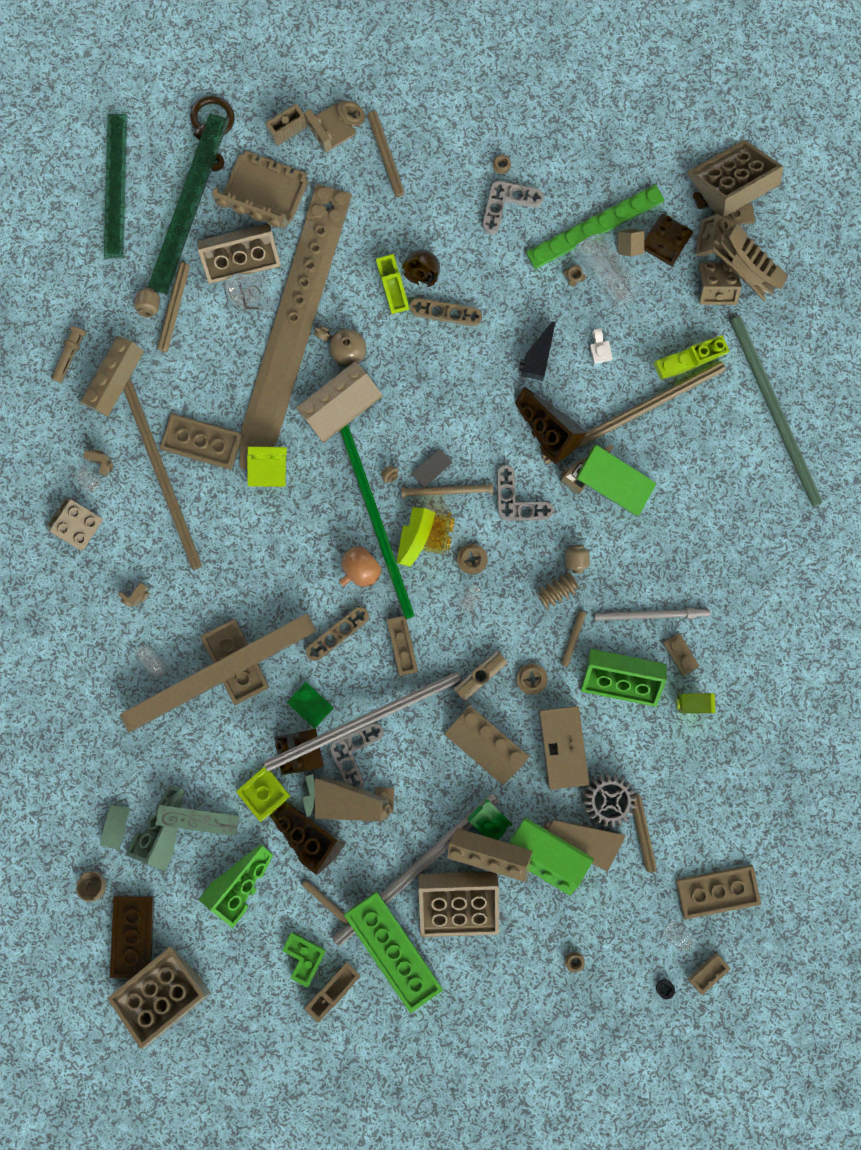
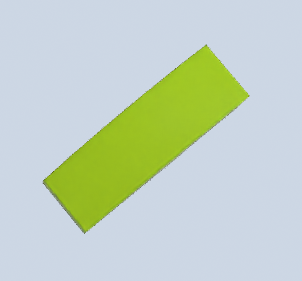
M394 254L375 259L391 314L409 310Z
M412 507L409 526H403L396 563L407 567L412 566L429 537L436 512L426 508Z

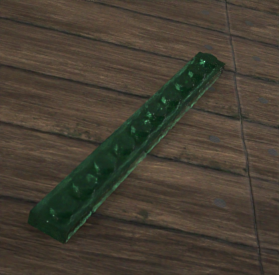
M209 113L148 284V288H152L155 292L168 294L229 122L227 118Z

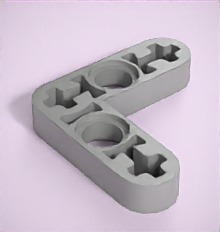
M494 182L491 186L483 221L484 232L489 235L498 232L505 202L537 208L543 202V192L536 188L513 183ZM498 187H501L499 199H497L496 190L498 189ZM514 191H520L522 193V197L516 199L512 196V193ZM525 192L528 193L527 200H524ZM534 195H538V199L536 200V202H534L533 198H531ZM497 204L500 206V210L492 212L490 206ZM491 217H495L494 226L492 229H489V225L486 224H490Z
M508 465L500 467L497 474L499 517L505 521L548 520L551 518L554 509L548 502H515L514 469ZM505 469L508 471V473H511V475L508 476V483L512 482V485H500V482H505L504 476L501 475V473H503ZM502 489H510L512 492L511 497L504 498L501 495ZM501 501H512V504H508V509L512 510V513L509 514V517H506L505 513H502V511L505 509V503L501 504ZM534 506H537L536 510H542L543 506H546V509L550 510V512L546 516H543L542 512H537V517H534ZM522 507H529L531 514L527 517L523 516L520 512Z
M370 724L332 743V755L346 784L350 785L352 779L351 777L347 779L345 775H350L356 771L358 775H354L356 781L360 780L361 783L358 787L363 789L364 780L352 752L381 739L384 730L380 724ZM372 727L379 728L381 731L378 733L379 737L372 735L368 737L370 741L366 742V736L362 731L366 730L367 734L372 731ZM356 734L361 735L363 738V742L359 746L352 743V737ZM336 743L344 744L343 753L344 755L348 753L350 757H345L339 761L338 757H341V754L334 749L337 747ZM346 760L353 763V769L348 772L342 768V763Z

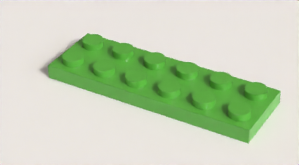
M375 891L344 913L345 918L410 1013L443 991L442 986L378 891Z

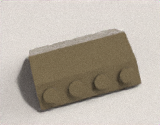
M245 150L243 155L239 154L225 190L220 194L219 190L214 188L212 196L215 203L222 208L229 207L238 214L243 215L245 213L250 215L256 221H266L272 227H282L285 229L293 221L309 182L306 177L308 173L295 169L293 174H291L292 167L278 162L275 168L274 160L260 156L259 161H257L258 154Z

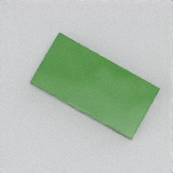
M593 445L575 478L635 516L640 515L657 484L597 445Z

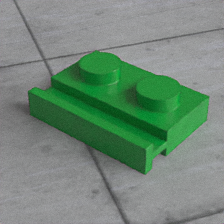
M307 682L286 702L314 729L334 709Z
M486 798V802L483 805L480 804L466 819L483 836L498 840L507 831L506 828L513 824Z

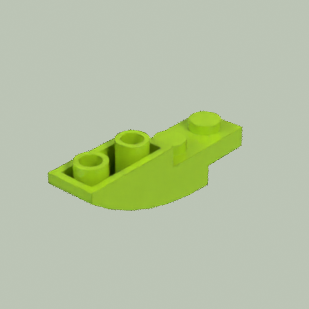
M723 335L693 345L687 350L656 360L653 365L660 380L709 363L729 353L730 350Z

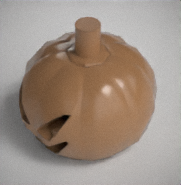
M354 546L348 549L342 556L341 567L346 575L339 582L343 587L350 581L360 587L371 586L378 581L381 574V566L363 546Z

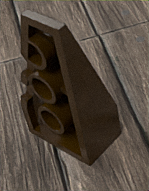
M523 387L515 404L524 420L528 421L532 428V435L537 437L542 453L554 464H558L578 448L587 432L574 420L528 388Z
M286 801L269 815L279 831L287 839L289 846L297 854L301 864L316 875L337 858L346 844V841L311 817H307L305 813Z

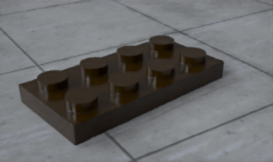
M115 895L113 897L110 978H132L152 962L155 896Z

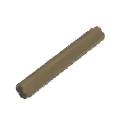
M635 794L631 797H636L637 800L631 801V803L636 805V808H632L645 868L647 872L657 871L642 798L641 795Z

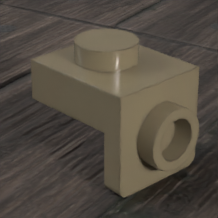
M92 449V452L85 450L83 458L89 462L101 464L99 473L107 477L108 472L111 473L113 469L112 458L104 455V452Z
M140 582L130 597L122 592H119L118 596L122 598L120 601L126 606L131 607L132 605L137 607L140 602H145L149 597L150 593L148 591L151 588Z

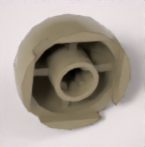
M347 328L339 330L333 335L329 350L332 359L338 365L348 367L355 361L359 364L365 358L367 347L364 338L359 332Z

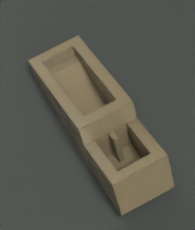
M346 962L302 1009L316 1023H319L361 976Z

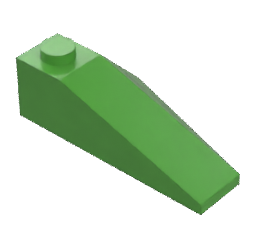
M260 844L213 881L198 900L233 928L246 912L248 905L245 903L249 894H255L257 889L254 888V884L257 878L263 877L273 854Z

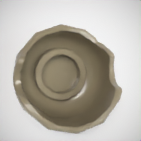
M93 870L83 873L76 886L78 897L86 902L99 900L106 892V880L101 873Z

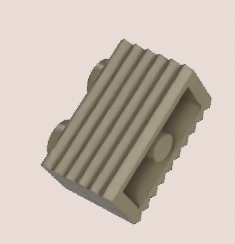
M297 103L265 122L267 132L276 146L295 136L298 132L301 133V130L304 131V128L307 129L305 115Z

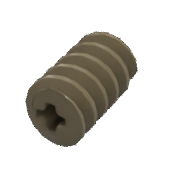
M567 572L566 578L562 575L559 576V582L556 579L552 580L553 586L550 583H546V589L541 586L539 587V593L536 591V594L542 605L549 610V603L555 607L556 599L562 603V596L569 599V592L575 596V589L579 590V586L572 574Z

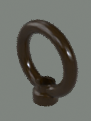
M207 96L201 98L193 105L190 120L195 129L193 133L195 138L206 143L209 138L222 137L232 129L235 114L233 108L226 100L216 96ZM217 104L223 107L227 113L226 124L218 130H210L207 126L200 125L198 113L203 106Z

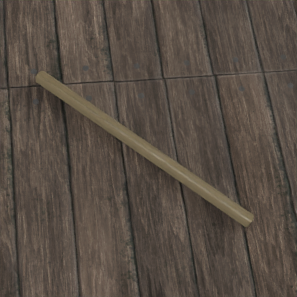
M720 361L587 431L578 448L724 372L726 369L724 363ZM545 454L542 455L545 464L552 462Z
M129 378L123 389L190 566L193 570L202 567L201 561L133 383Z

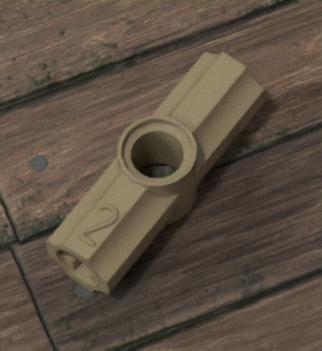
M495 651L460 682L454 690L465 702L508 662L498 651ZM479 670L484 671L486 674V678L482 682L475 678V674Z

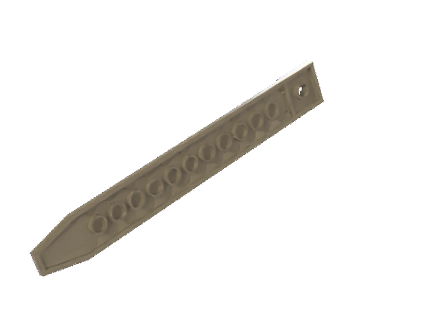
M319 184L315 186L306 221L242 425L241 433L243 438L240 447V468L247 470L248 447H274L278 441L350 205L351 193ZM332 203L334 208L326 211L324 206Z

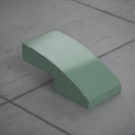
M315 773L305 776L309 795L303 796L302 799L307 817L312 815L315 807Z
M110 805L100 846L120 850L131 811L130 808Z

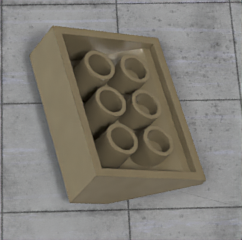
M743 140L689 170L687 175L710 208L722 217H725L781 184L783 165L746 140Z
M494 872L419 874L420 936L499 935L498 874Z
M170 946L107 999L140 1049L153 1043L212 993L201 977Z

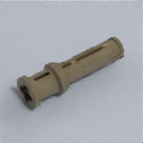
M75 326L70 327L71 332L67 340H64L65 347L51 376L52 380L60 383L63 382L75 352H78L81 348L79 345L83 336L87 334Z

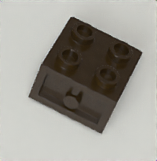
M661 214L644 241V251L673 267L692 236L693 231L686 225L673 220L672 217Z

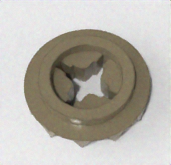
M342 101L339 103L337 114L340 116L339 120L345 121V125L350 124L351 127H359L364 123L365 113L358 104L352 101Z
M469 544L459 551L457 562L463 572L469 575L478 574L485 569L488 557L486 551L481 546ZM469 552L473 554V557H480L475 561V567L471 562H464L469 559Z
M537 664L525 665L517 674V684L526 694L535 695L542 692L548 682L546 671ZM530 671H532L534 677H540V679L534 681V688H532L530 682L524 681V679L530 677Z

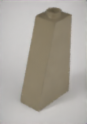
M329 777L315 779V819L383 821L388 819L390 814L388 798Z
M551 819L550 822L546 821L543 826L547 831L594 858L592 864L608 872L626 837L619 832Z

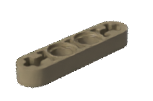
M421 298L414 299L410 304L411 314L415 317L466 326H477L482 320L481 311L473 307ZM417 304H421L422 308L427 309V305H430L428 308L429 314H425L426 309H420L419 312H417L416 308L414 307H416ZM434 307H440L442 313L436 316L432 314L431 310ZM458 310L461 315L459 318L454 319L450 316V312ZM463 311H467V316H472V313H475L479 319L476 318L475 321H471V317L465 316V320H462Z
M359 607L350 612L308 646L306 650L307 657L313 661L322 659L368 621L369 613L367 610ZM356 612H365V619L363 621L357 620L355 623L358 626L354 628L353 623L348 618L351 617L354 620L357 617ZM343 623H349L351 626V630L347 634L340 631V626ZM328 635H333L336 638L335 644L332 646H328L325 643V638ZM319 641L328 649L324 652L322 648L318 652V657L310 655L312 653L311 648L317 649L321 646L318 644Z

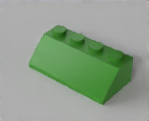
M590 649L581 692L657 707L667 681V664Z
M526 817L507 842L532 850L529 872L569 896L578 888L594 860L591 856Z

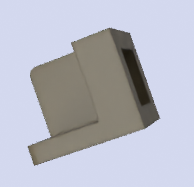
M636 229L618 231V254L630 257L643 254L645 231Z

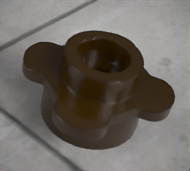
M695 192L693 199L697 208L703 209L707 207L708 203L706 200H702L703 196L701 193Z

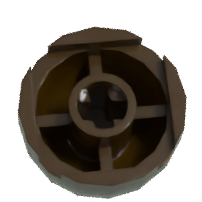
M417 249L411 252L402 266V269L404 268L405 271L404 276L410 282L419 285L418 281L428 284L427 287H431L436 283L441 271L438 258L432 252L424 249Z

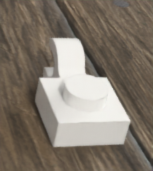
M601 328L593 330L594 344L589 346L593 363L611 361L613 357L609 341L603 342Z

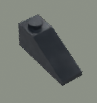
M552 321L526 353L525 359L520 360L519 370L522 371L521 377L543 381L556 322Z

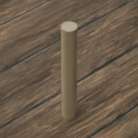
M579 611L561 662L562 666L568 667L586 616V613L583 611Z
M306 880L302 884L309 893L345 925L348 923L344 912L312 883Z

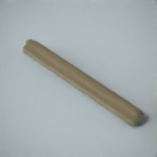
M373 110L368 112V119L395 197H400L405 194L379 116L377 111Z
M184 262L179 263L157 349L161 352H168L190 266Z

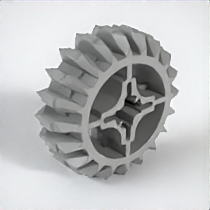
M605 774V780L599 775V783L593 779L591 782L595 786L592 788L587 785L586 787L591 791L590 794L584 793V796L589 797V800H584L583 803L586 805L590 804L589 807L585 808V811H593L589 817L591 819L596 817L595 823L597 824L603 820L602 826L604 827L607 826L608 821L610 827L615 826V821L621 826V818L627 822L629 819L625 815L628 813L633 816L634 814L629 810L630 807L636 808V805L632 804L631 801H635L637 798L630 796L635 790H627L631 784L627 782L623 785L625 778L621 777L617 781L618 776L616 774H613L612 780L609 774ZM613 784L620 788L612 793H608L604 790L603 786ZM599 792V794L602 797V801L596 808L595 796L596 793ZM622 793H624L625 796V804L623 809H621V807L618 804V801L622 796ZM605 795H607V796H609V797H611V798L614 797V800H613L614 803H613V804H614L615 806H613V805H611V804H609V803L606 804V801H607L606 798H607V797H606ZM609 808H612L617 813L614 816L600 814L603 810L605 811Z

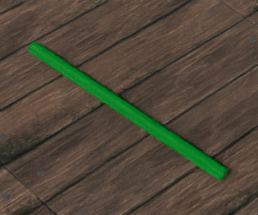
M347 424L340 430L402 612L405 619H410L415 614L349 425Z

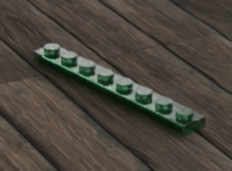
M108 114L104 227L105 259H124L128 121L126 114Z

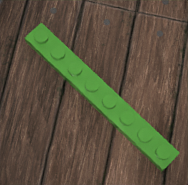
M655 184L526 252V255L535 270L664 203L665 199Z

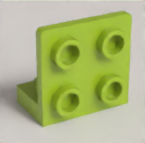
M248 447L247 485L249 487H285L287 447Z

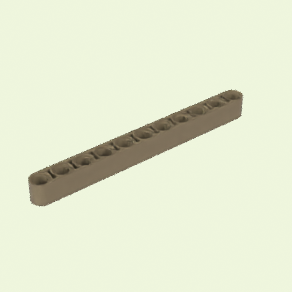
M305 614L126 710L119 716L128 733L310 636L317 630L309 615Z

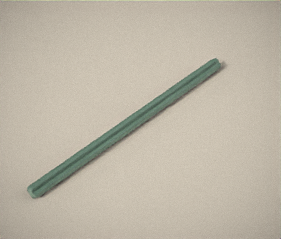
M737 316L731 320L732 327L809 501L813 507L823 503L743 320L740 316Z

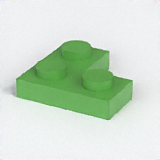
M291 932L282 949L283 952L299 960L290 979L308 988L327 949Z

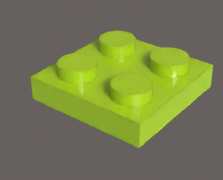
M265 766L236 791L259 822L266 819L291 797L272 771H267Z

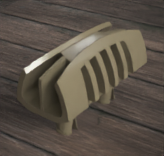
M738 224L731 226L711 244V250L764 302L766 300L764 297L766 292L773 295L775 287L782 289L788 275L778 264H774V260L769 258L767 253L763 252L761 247L757 246L754 240L750 239L748 234Z

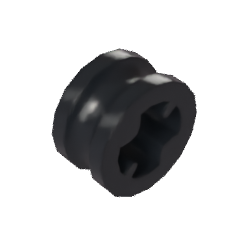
M662 979L657 983L656 991L661 998L671 999L675 994V987L669 980ZM665 984L670 987V990H667V994L660 991L664 988Z

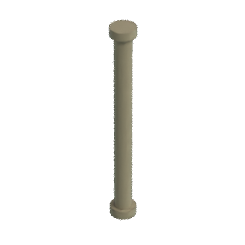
M488 483V485L411 489L401 487L402 498H406V496L483 492L493 494V483Z

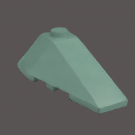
M170 785L158 802L157 810L159 805L181 808L184 790ZM157 811L152 817L148 816L145 822L148 825L142 833L138 831L134 836L126 856L165 871L174 852L178 828L156 825Z

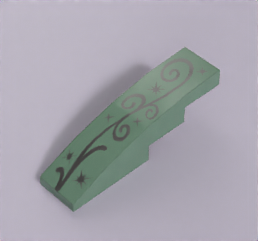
M159 805L156 825L236 836L239 816Z

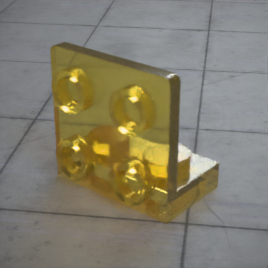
M448 512V516L435 514L423 551L445 555L446 550L450 551L452 537L448 535L449 532H453L455 518H452V512Z

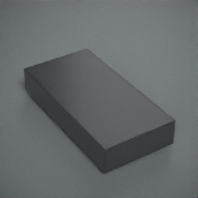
M439 449L412 473V476L423 488H426L452 464V461Z

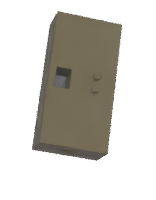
M579 706L539 710L548 788L553 790L589 785Z

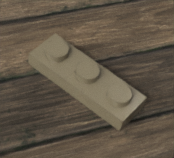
M404 616L388 619L387 623L399 676L418 672L407 620Z

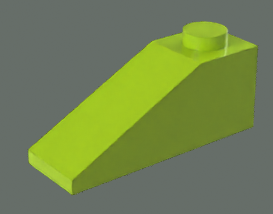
M715 693L678 694V698L675 699V707L677 710L679 709V713H716Z

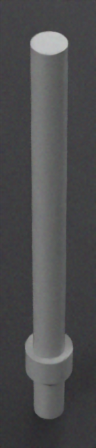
M690 607L685 610L594 613V621L679 617L695 619V617L710 616V609Z

